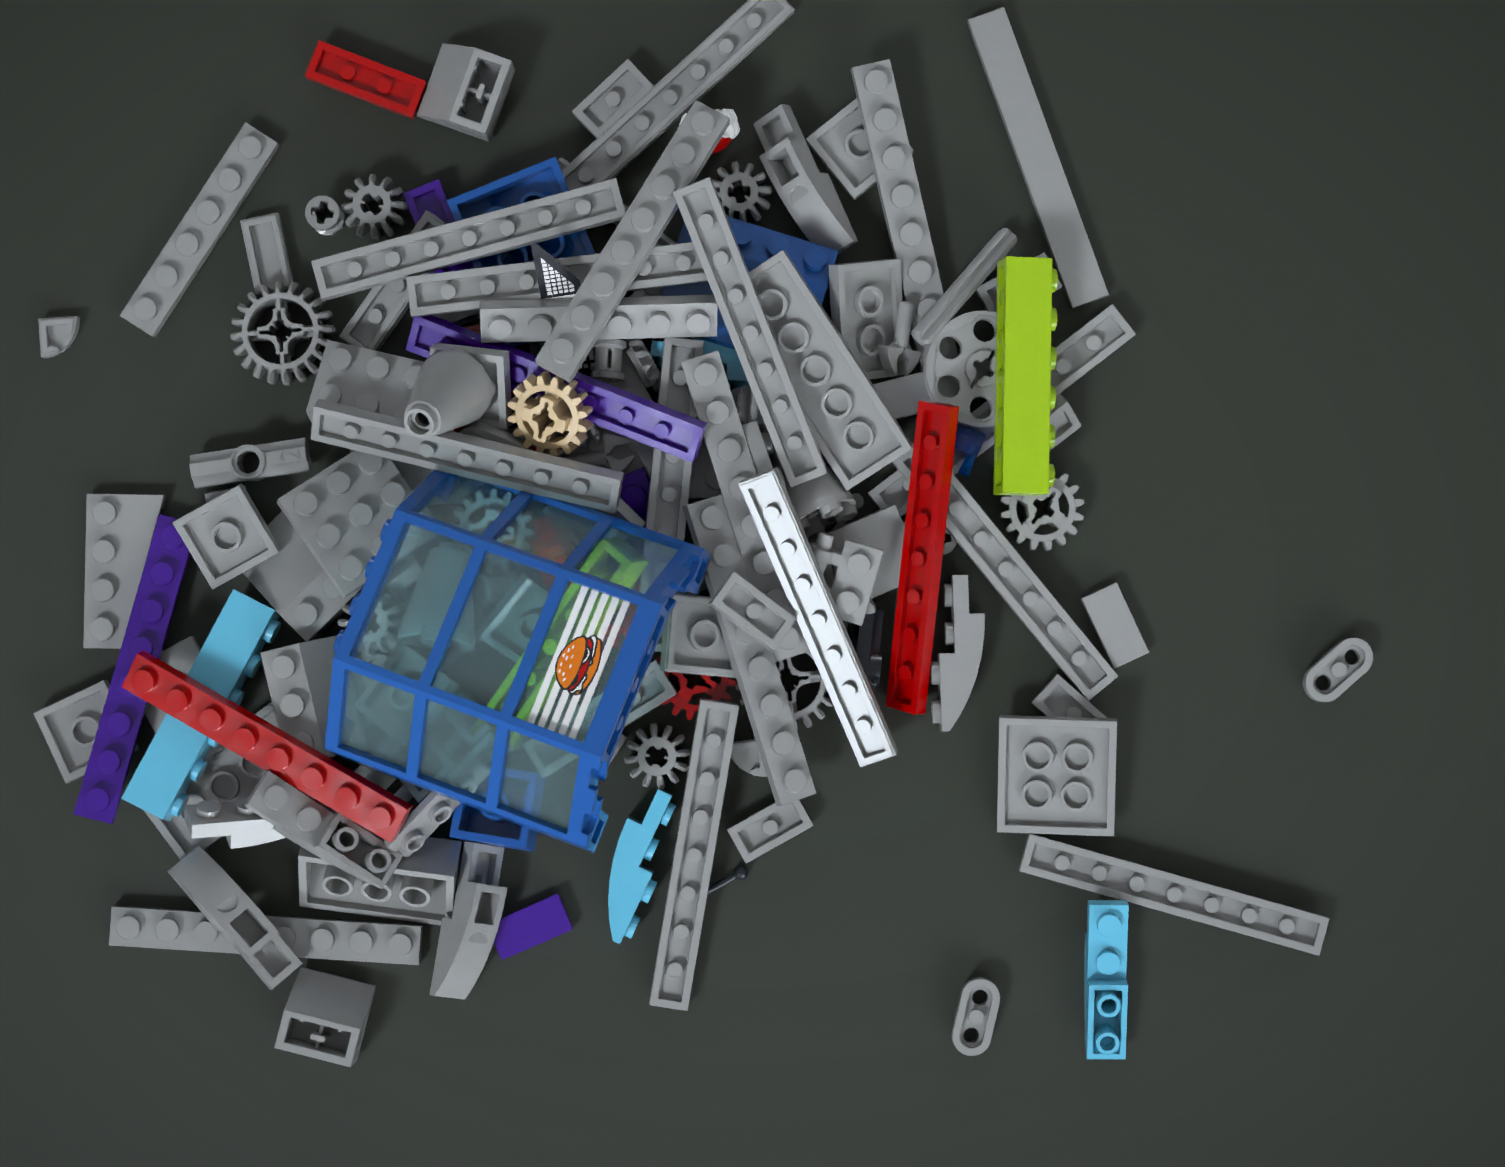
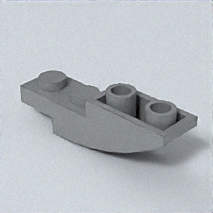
M781 104L753 123L765 150V153L759 156L787 210L808 240L812 243L838 250V254L858 242L828 173L819 172L790 105Z
M968 575L950 576V584H943L944 607H951V622H945L944 624L945 646L952 645V653L937 654V661L931 662L930 667L931 685H938V700L931 701L932 724L939 723V731H950L961 715L974 686L982 657L985 613L969 614Z
M270 771L264 772L244 804L245 807L273 824L274 827L272 829L328 863L380 889H384L403 857V854L389 849L382 840L340 813H332Z
M305 794L306 796H308V797L311 798L312 800L316 801L317 803H319L320 805H322L323 807H325L326 809H328V810L331 811L332 813H334V814H335V813H338V812H336L335 810L331 809L330 807H328V806L324 805L323 803L317 801L316 799L312 798L311 796ZM241 798L231 802L202 801L198 804L185 805L184 819L191 839L226 836L230 849L269 843L286 837L272 829L274 827L273 824L244 806L248 798Z
M464 842L452 919L442 917L429 995L465 1000L482 972L498 931L506 899L507 888L498 886L504 854L503 847Z
M197 846L167 871L215 929L223 933L270 990L274 989L303 964L278 935L280 932L263 912L200 846Z

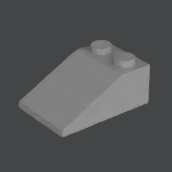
M281 511L267 525L281 551L243 572V574L278 614L306 642L317 640L344 613L342 610L344 604L350 605L354 595L361 593L363 586L346 598H343L288 518Z

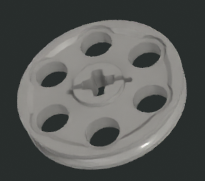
M972 311L950 320L928 345L923 363L924 383L932 401L959 406L958 424L971 428L995 427L996 312ZM985 320L992 324L994 336L990 341L983 342L975 337L973 329L976 322ZM946 337L955 339L960 345V353L954 359H947L940 353V342ZM994 351L987 367L991 376L981 377L970 389V385L976 378L975 374L977 372V369L973 367V363L980 364L988 359L991 352ZM950 376L956 380L958 392L954 397L945 398L938 392L937 384L941 377ZM974 398H984L990 404L991 410L987 418L977 419L972 416L970 403Z

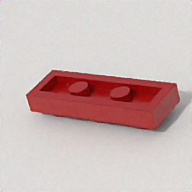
M320 40L317 43L305 74L308 80L415 120L428 85L425 80Z

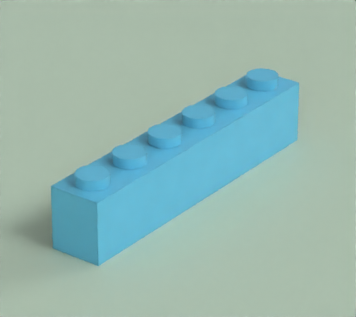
M233 589L187 676L240 705L244 697V691L241 690L248 676L253 678L261 666L262 658L259 656L266 642H273L280 630L281 623L278 622L280 617L278 612ZM166 714L121 799L162 820L171 821L173 816L179 817L189 799V796L185 795L192 781L197 782L206 769L207 761L204 758L210 746L216 747L219 743L171 715Z

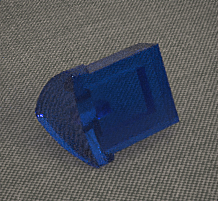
M957 423L955 448L966 453L958 473L968 477L986 440V435L978 430Z

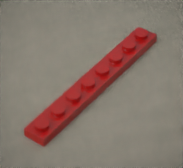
M930 400L918 401L886 696V707L914 715L926 712L959 406Z
M143 650L136 654L122 688L260 768L272 772L288 784L386 841L392 843L397 839L413 805Z

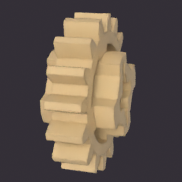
M543 371L537 377L532 374L523 381L524 384L521 383L513 390L515 397L507 404L508 407L515 410L507 418L508 422L517 423L518 428L512 434L514 437L523 435L526 438L523 444L525 449L534 444L537 446V452L545 453L549 449L550 454L558 457L563 451L568 455L577 448V445L582 444L587 439L585 432L593 426V422L585 418L593 412V407L584 406L582 402L588 394L587 392L577 394L575 388L578 382L576 380L571 381L567 385L564 383V379L558 376L551 379L548 371ZM545 391L543 397L539 395L535 398L531 397L536 392ZM565 431H569L565 436L555 437L557 432L563 434Z

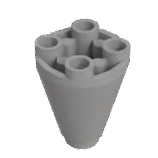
M454 347L451 350L439 351L431 355L418 371L405 409L404 426L414 437L430 438L477 421L490 407L491 399L496 392L495 384L490 380L484 367L469 355L465 349Z
M772 443L774 453L769 455L772 467L779 466L782 471L786 490L808 540L817 537L819 532H826L825 528L833 523L846 522L858 514L854 496L849 490L846 491L839 478L826 463L827 474L790 488Z

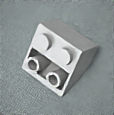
M442 43L417 112V117L490 142L515 73L512 60L475 47Z
M301 966L283 1012L274 1048L351 1067L358 1060L376 985Z

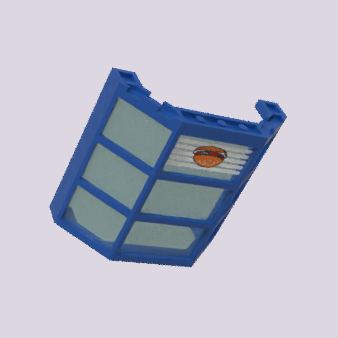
M433 470L396 508L392 519H388L383 525L380 535L382 543L377 555L372 556L367 563L365 569V578L367 579L361 593H357L352 599L349 608V614L351 615L346 629L341 630L336 637L325 749L336 756L594 853L609 815L601 810L603 797L597 795L599 788L597 787L598 780L605 781L607 778L609 764L669 613L675 607L676 600L672 599L677 591L683 593L688 591L697 595L711 557L704 548L585 506Z

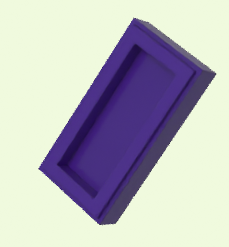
M559 893L501 917L494 940L501 960L573 930V925Z

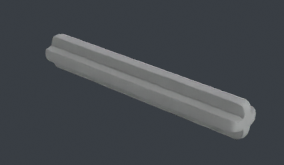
M1004 227L998 230L912 330V337L920 345L926 346L935 339L944 326L996 268L997 262L1003 259L1017 243V237L1010 229Z

